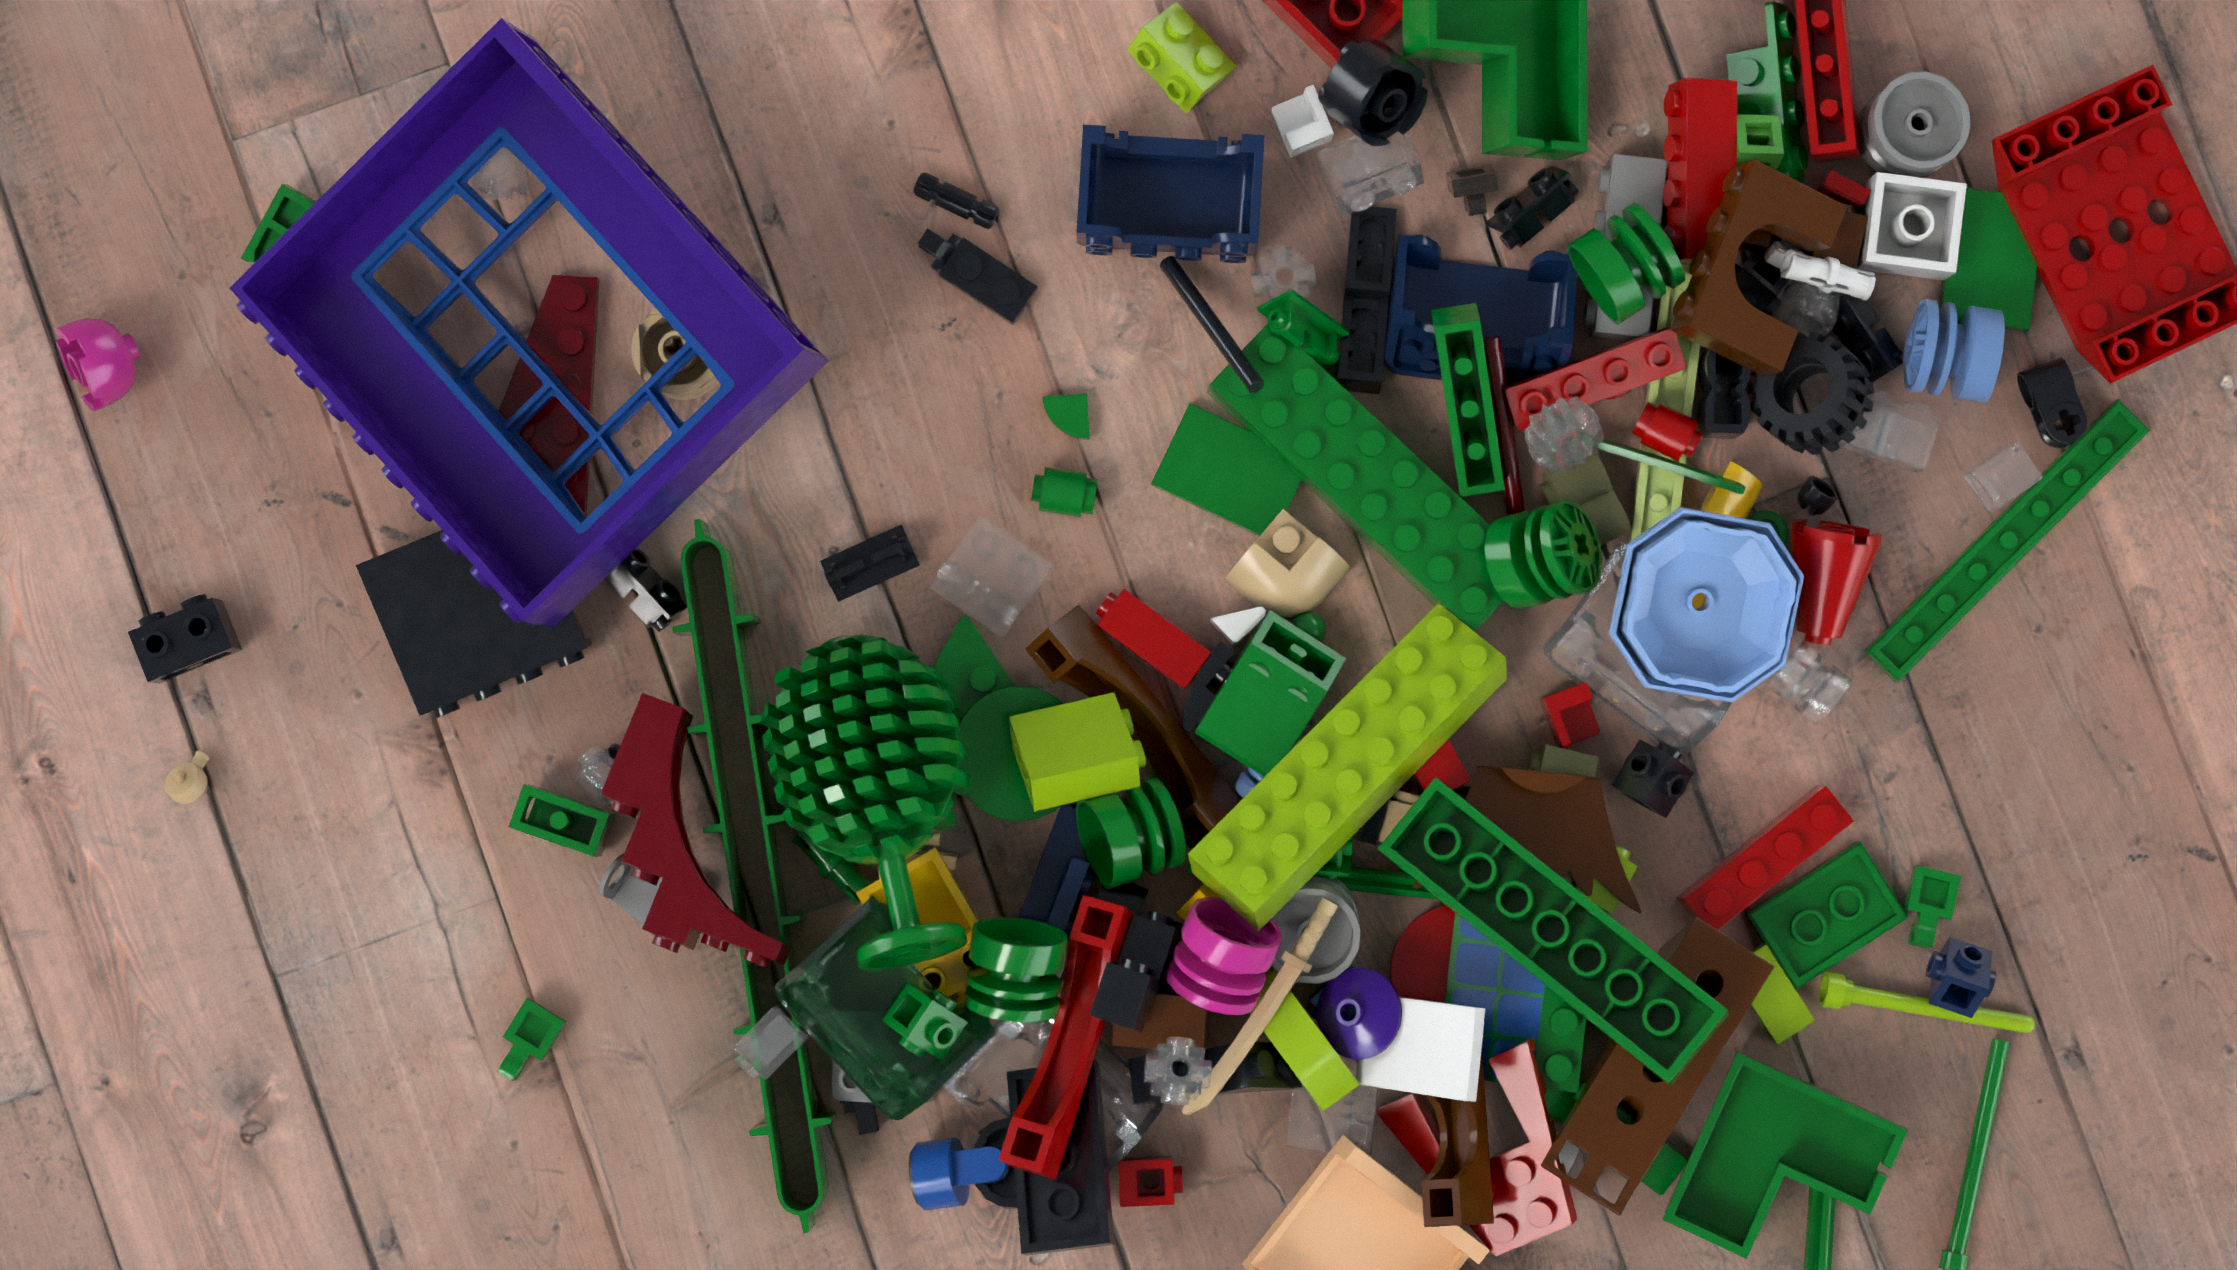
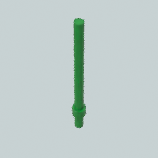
M1994 1038L1991 1041L1947 1250H1942L1939 1268L1943 1270H1967L1970 1256L1965 1255L2010 1046V1042Z

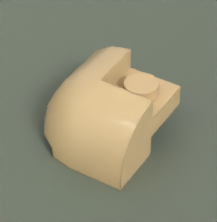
M1282 509L1224 580L1256 607L1262 606L1266 613L1271 610L1281 617L1294 618L1301 613L1311 612L1321 604L1350 570V567L1319 536L1316 537L1287 511Z

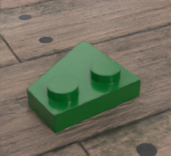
M967 614L963 615L932 667L949 684L945 690L954 700L956 708L954 715L958 722H960L966 711L983 695L999 688L1015 686Z

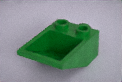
M1270 610L1251 634L1194 733L1265 777L1291 751L1346 660L1345 657L1321 643L1326 634L1324 620L1316 613L1304 612L1297 615L1292 623Z

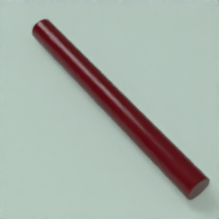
M1495 335L1484 337L1483 343L1505 486L1504 493L1507 513L1515 514L1525 511L1512 416L1504 395L1507 381L1500 336Z

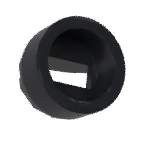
M1810 476L1805 481L1797 497L1799 506L1802 509L1807 508L1809 505L1811 506L1809 514L1813 516L1821 515L1828 511L1838 499L1834 489L1825 481L1815 476Z

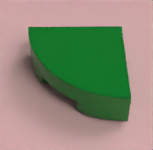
M1087 394L1042 397L1047 416L1059 430L1073 438L1090 440Z

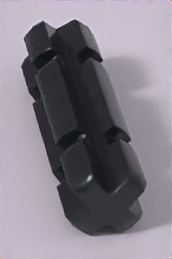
M926 172L921 173L915 183L913 191L917 197L928 202L932 199L935 201V205L968 220L971 217L973 218V223L986 229H990L995 223L999 213V208L984 199L982 202L977 201V196L947 182L941 184L939 183V178Z

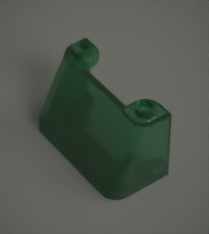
M871 896L791 969L774 988L778 1000L877 1109L890 1119L897 1121L925 1104L997 1030L990 1024L989 1017L969 1010L964 1003H958L953 1012L968 1023L942 1061L927 1051L920 1058L898 1043L902 1036L882 1020L907 983L912 984L929 996L935 988L914 965L884 970H863L859 968L856 957L859 947L875 937L893 931L888 906L879 903Z

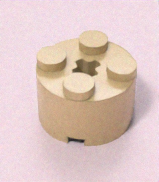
M657 309L652 311L640 326L637 327L631 342V356L634 367L645 382L672 357L670 352L678 350V343L683 345L686 343ZM696 355L663 387L662 393L665 397L675 400L695 399L716 388L719 381L699 355Z

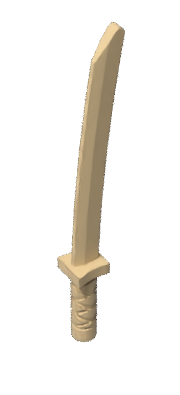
M1322 897L1317 910L1310 918L1311 921H1309L1303 931L1304 933H1302L1297 945H1295L1293 953L1284 951L1280 959L1284 960L1285 963L1232 1044L1182 1108V1114L1190 1115L1210 1105L1269 1024L1301 972L1309 973L1313 965L1309 964L1307 960H1309V955L1314 951L1316 943L1320 940L1323 931H1325L1331 917H1333L1338 906Z

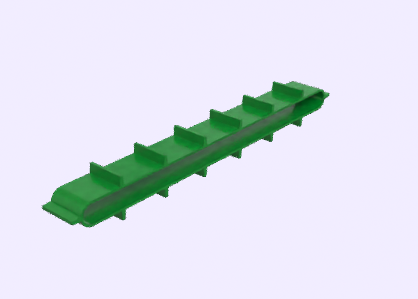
M701 519L694 520L695 538L691 539L681 552V568L690 622L674 626L672 630L673 633L680 636H692L705 723L690 726L687 729L688 733L707 734L720 823L703 827V833L722 832L734 913L748 923L694 572L696 554L705 547L713 546L719 549L722 558L779 937L781 943L791 948L784 969L818 1184L817 1200L811 1203L799 1202L791 1195L788 1187L755 965L742 959L745 950L740 949L751 1023L741 1025L733 1030L734 1035L753 1034L766 1122L756 1124L751 1128L749 1135H768L780 1205L787 1212L799 1215L803 1233H808L815 1225L814 1210L825 1199L829 1187L820 1126L831 1124L837 1118L836 1112L818 1113L805 1025L817 1022L822 1016L821 1013L803 1014L789 926L791 923L807 918L806 914L788 915L774 825L786 821L781 815H772L759 726H762L760 724L762 715H757L744 633V628L761 624V619L754 614L742 615L732 555L724 545L711 538L708 524Z

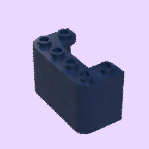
M1083 124L1076 234L1077 243L1086 246L1087 254L1106 256L1112 255L1113 249L1130 250V256L1156 258L1157 251L1175 252V259L1185 261L1202 260V254L1220 255L1221 262L1236 264L1246 263L1247 256L1256 254L1259 240L1265 135L1242 134L1241 140L1231 141V146H1227L1228 137H1218V141L1130 136L1128 131H1119V139H1115V134L1105 132L1106 126Z

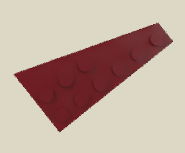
M552 275L526 342L592 414L600 280L597 277ZM521 357L499 408L500 413L506 419H509L543 385L539 377ZM553 397L520 430V435L552 471H555L589 438V433L556 397ZM590 459L566 482V488L586 516Z

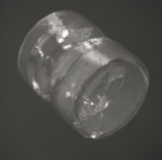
M1800 640L1788 652L1785 666L1768 677L1765 685L1783 700L1793 698L1795 700V710L1811 723L1817 724L1841 699L1850 686L1852 679L1833 664L1823 666L1821 664L1822 655L1804 640Z

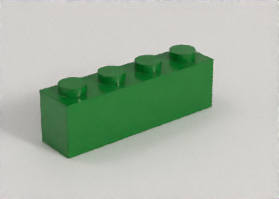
M1472 303L1431 310L1460 497L1505 490L1477 305Z

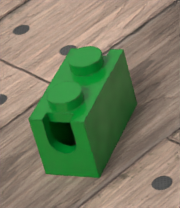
M523 784L508 827L593 857L602 856L605 845H602L608 826L614 823L616 813L534 785ZM535 798L529 817L526 819L529 804Z

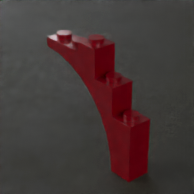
M642 693L601 791L602 796L613 802L611 810L636 819L638 812H641L621 862L634 868L631 876L638 880L657 886L659 878L662 879L642 930L655 935L652 944L674 953H678L680 946L694 950L700 934H703L701 943L723 952L727 951L729 945L745 950L742 959L767 969L771 961L785 965L791 948L757 931L734 913L710 885L693 854L683 821L680 793L683 749L688 735L687 727H690L693 715L682 707Z

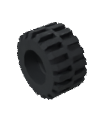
M1801 332L1797 334L1783 372L1763 376L1754 371L1751 373L1757 381L1755 384H1749L1748 394L1756 399L1750 402L1752 412L1759 417L1757 419L1758 423L1784 445H1788L1791 449L1800 453L1806 450L1812 455L1822 454V447L1833 452L1840 449L1838 442L1842 439L1849 444L1856 438L1852 431L1857 426L1863 430L1868 422L1863 418L1864 412H1872L1874 402L1867 397V395L1874 393L1873 383L1867 379L1870 376L1867 368L1860 362V359L1840 342L1830 336L1825 338L1821 333L1810 332L1808 338ZM1828 373L1830 388L1823 403L1811 412L1795 414L1793 398L1799 385L1812 375Z

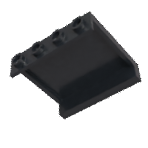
M443 530L356 565L419 716L432 711L435 719L460 709L458 700L474 694L477 702L502 692L499 683L514 677L518 685L543 675L541 666L556 660L560 668L585 658L582 650L592 645L591 639L585 638L574 609L555 627L539 624L532 625L523 621L518 623L510 618L501 608L499 603L503 598L493 587L487 589L471 574L470 568L473 564L463 553L457 555L442 541L440 535L444 532Z

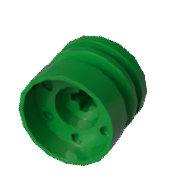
M1635 202L1622 210L1623 219L1613 215L1607 220L1612 241L1599 230L1593 228L1567 246L1569 258L1583 285L1602 312L1617 325L1645 307L1640 286L1651 296L1659 299L1666 294L1665 285L1675 289L1686 281L1684 270L1669 237L1650 214Z
M1565 499L1551 505L1540 506L1531 512L1522 511L1501 517L1491 523L1486 533L1484 550L1487 570L1492 584L1501 599L1512 608L1523 610L1546 604L1555 598L1565 599L1572 595L1588 593L1596 588L1602 570L1600 541L1594 524L1586 511L1574 501Z
M1154 775L1140 779V787L1120 791L1119 796L1116 793H1111L1077 802L1076 824L1079 839L1093 874L1106 889L1138 880L1141 876L1142 868L1151 875L1162 872L1163 867L1169 869L1183 864L1186 857V843L1182 823L1169 791L1162 781Z
M994 917L982 919L974 923L969 958L977 965L970 968L967 973L966 982L969 986L966 987L964 1005L977 1014L1003 1021L1040 1022L1056 1017L1060 1004V998L1057 995L1061 993L1062 980L1055 973L1064 969L1068 935L1058 927L1032 919Z

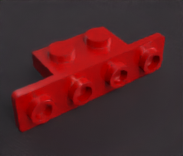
M1666 327L1505 387L1504 395L1515 427L1518 430H1523L1561 415H1572L1582 412L1593 403L1604 399H1616L1625 396L1633 388L1684 370L1686 365L1676 333L1670 330L1671 327Z

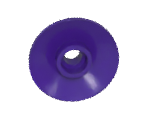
M1350 968L1343 971L1327 983L1318 1001L1317 1023L1319 1030L1336 1053L1346 1058L1362 1060L1379 1055L1391 1045L1401 1024L1402 1008L1395 987L1383 974L1372 969ZM1353 1004L1356 1007L1357 1013L1355 1018L1350 1021L1348 1010L1350 1005Z

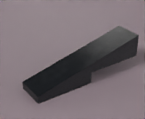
M1352 205L1341 325L1350 330V334L1339 340L1340 354L1336 373V381L1348 392L1380 394L1383 382L1397 209Z

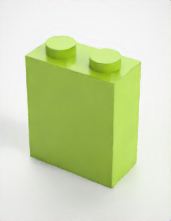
M1114 692L1009 717L1012 748L1034 812L1140 787L1139 768L1146 766L1143 747L1140 740L1132 741L1131 735L1134 734L1130 712L1128 708L1120 709Z

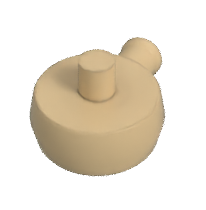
M196 751L191 762L179 764L167 775L164 789L171 800L179 804H189L203 794L207 786V776L203 771V767L210 759L206 753Z

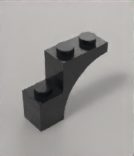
M1148 911L1146 918L1133 914L1117 965L1110 962L1106 963L1089 1015L1099 1020L1142 1033L1153 1001L1166 976L1167 967L1174 957V949L1183 940L1181 933L1183 924L1174 921V918L1153 911Z
M1255 1042L1217 1096L1247 1092L1292 1090L1302 1088V1083L1272 1042ZM1231 1044L1209 1048L1204 1053L1169 1050L1128 1059L1133 1103L1165 1104L1189 1100Z

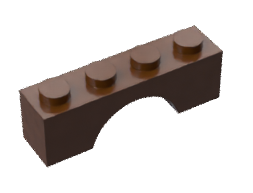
M1481 1048L1476 1102L1425 1095L1432 1104L1437 1116L1440 1146L1432 1171L1421 1180L1424 1227L1494 1224L1483 1053Z

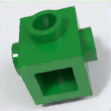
M910 983L906 984L882 1020L902 1036L898 1043L920 1058L927 1051L941 1061L968 1023L953 1012L957 1003L936 989L929 996Z

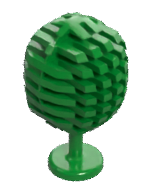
M841 635L805 651L809 655L798 664L801 666L799 671L792 667H787L776 672L775 684L783 689L776 696L777 706L768 702L765 704L760 724L769 728L762 737L765 750L772 756L768 761L770 775L777 783L774 787L777 802L787 808L781 814L786 823L791 828L807 833L813 839L810 842L824 852L834 853L835 855L847 858L844 860L848 862L879 866L893 931L875 937L859 947L856 953L859 968L863 970H884L904 967L947 955L967 944L966 932L957 923L935 922L920 924L906 859L926 847L924 844L934 836L930 834L934 829L942 831L955 826V814L950 812L954 804L953 792L964 796L968 790L971 775L961 770L968 763L966 750L959 741L963 736L960 724L954 715L956 712L954 700L945 690L949 684L939 672L921 663L918 660L920 657L902 645L896 646L885 642L888 640L882 637Z

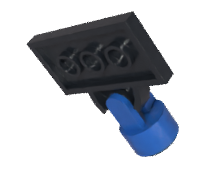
M1093 1060L1056 1180L1023 1171L998 1161L1012 1116L1029 1088L1037 1068L1007 1071L1010 1117L993 1121L979 1131L978 1134L980 1136L973 1149L964 1150L960 1140L954 1137L917 1142L910 1152V1186L916 1203L923 1210L964 1206L968 1200L969 1186L975 1185L982 1193L983 1198L1005 1209L1018 1210L1021 1254L1029 1256L1115 1245L1099 1062Z

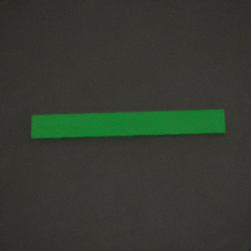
M2119 399L2113 401L2086 428L2083 436L2070 444L1864 652L1895 683L1899 682L2150 430Z

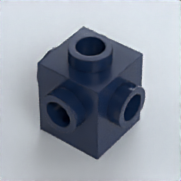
M1949 936L1941 952L1934 951L1927 964L1926 977L1931 978L1929 1004L1972 1018L1984 997L1990 995L1995 984L1996 972L1991 970L1992 951Z

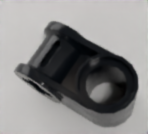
M2063 358L2054 359L2017 374L2021 395L2031 412L2039 436L2045 444L2057 449L2064 448L2083 436L2088 424L2087 416L2076 392L2070 368ZM2059 419L2061 422L2068 420L2071 428L2067 431H2057L2054 423Z

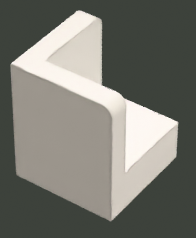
M1314 85L1306 87L1302 95L1272 107L1271 113L1290 158L1332 141L1334 132L1318 99Z

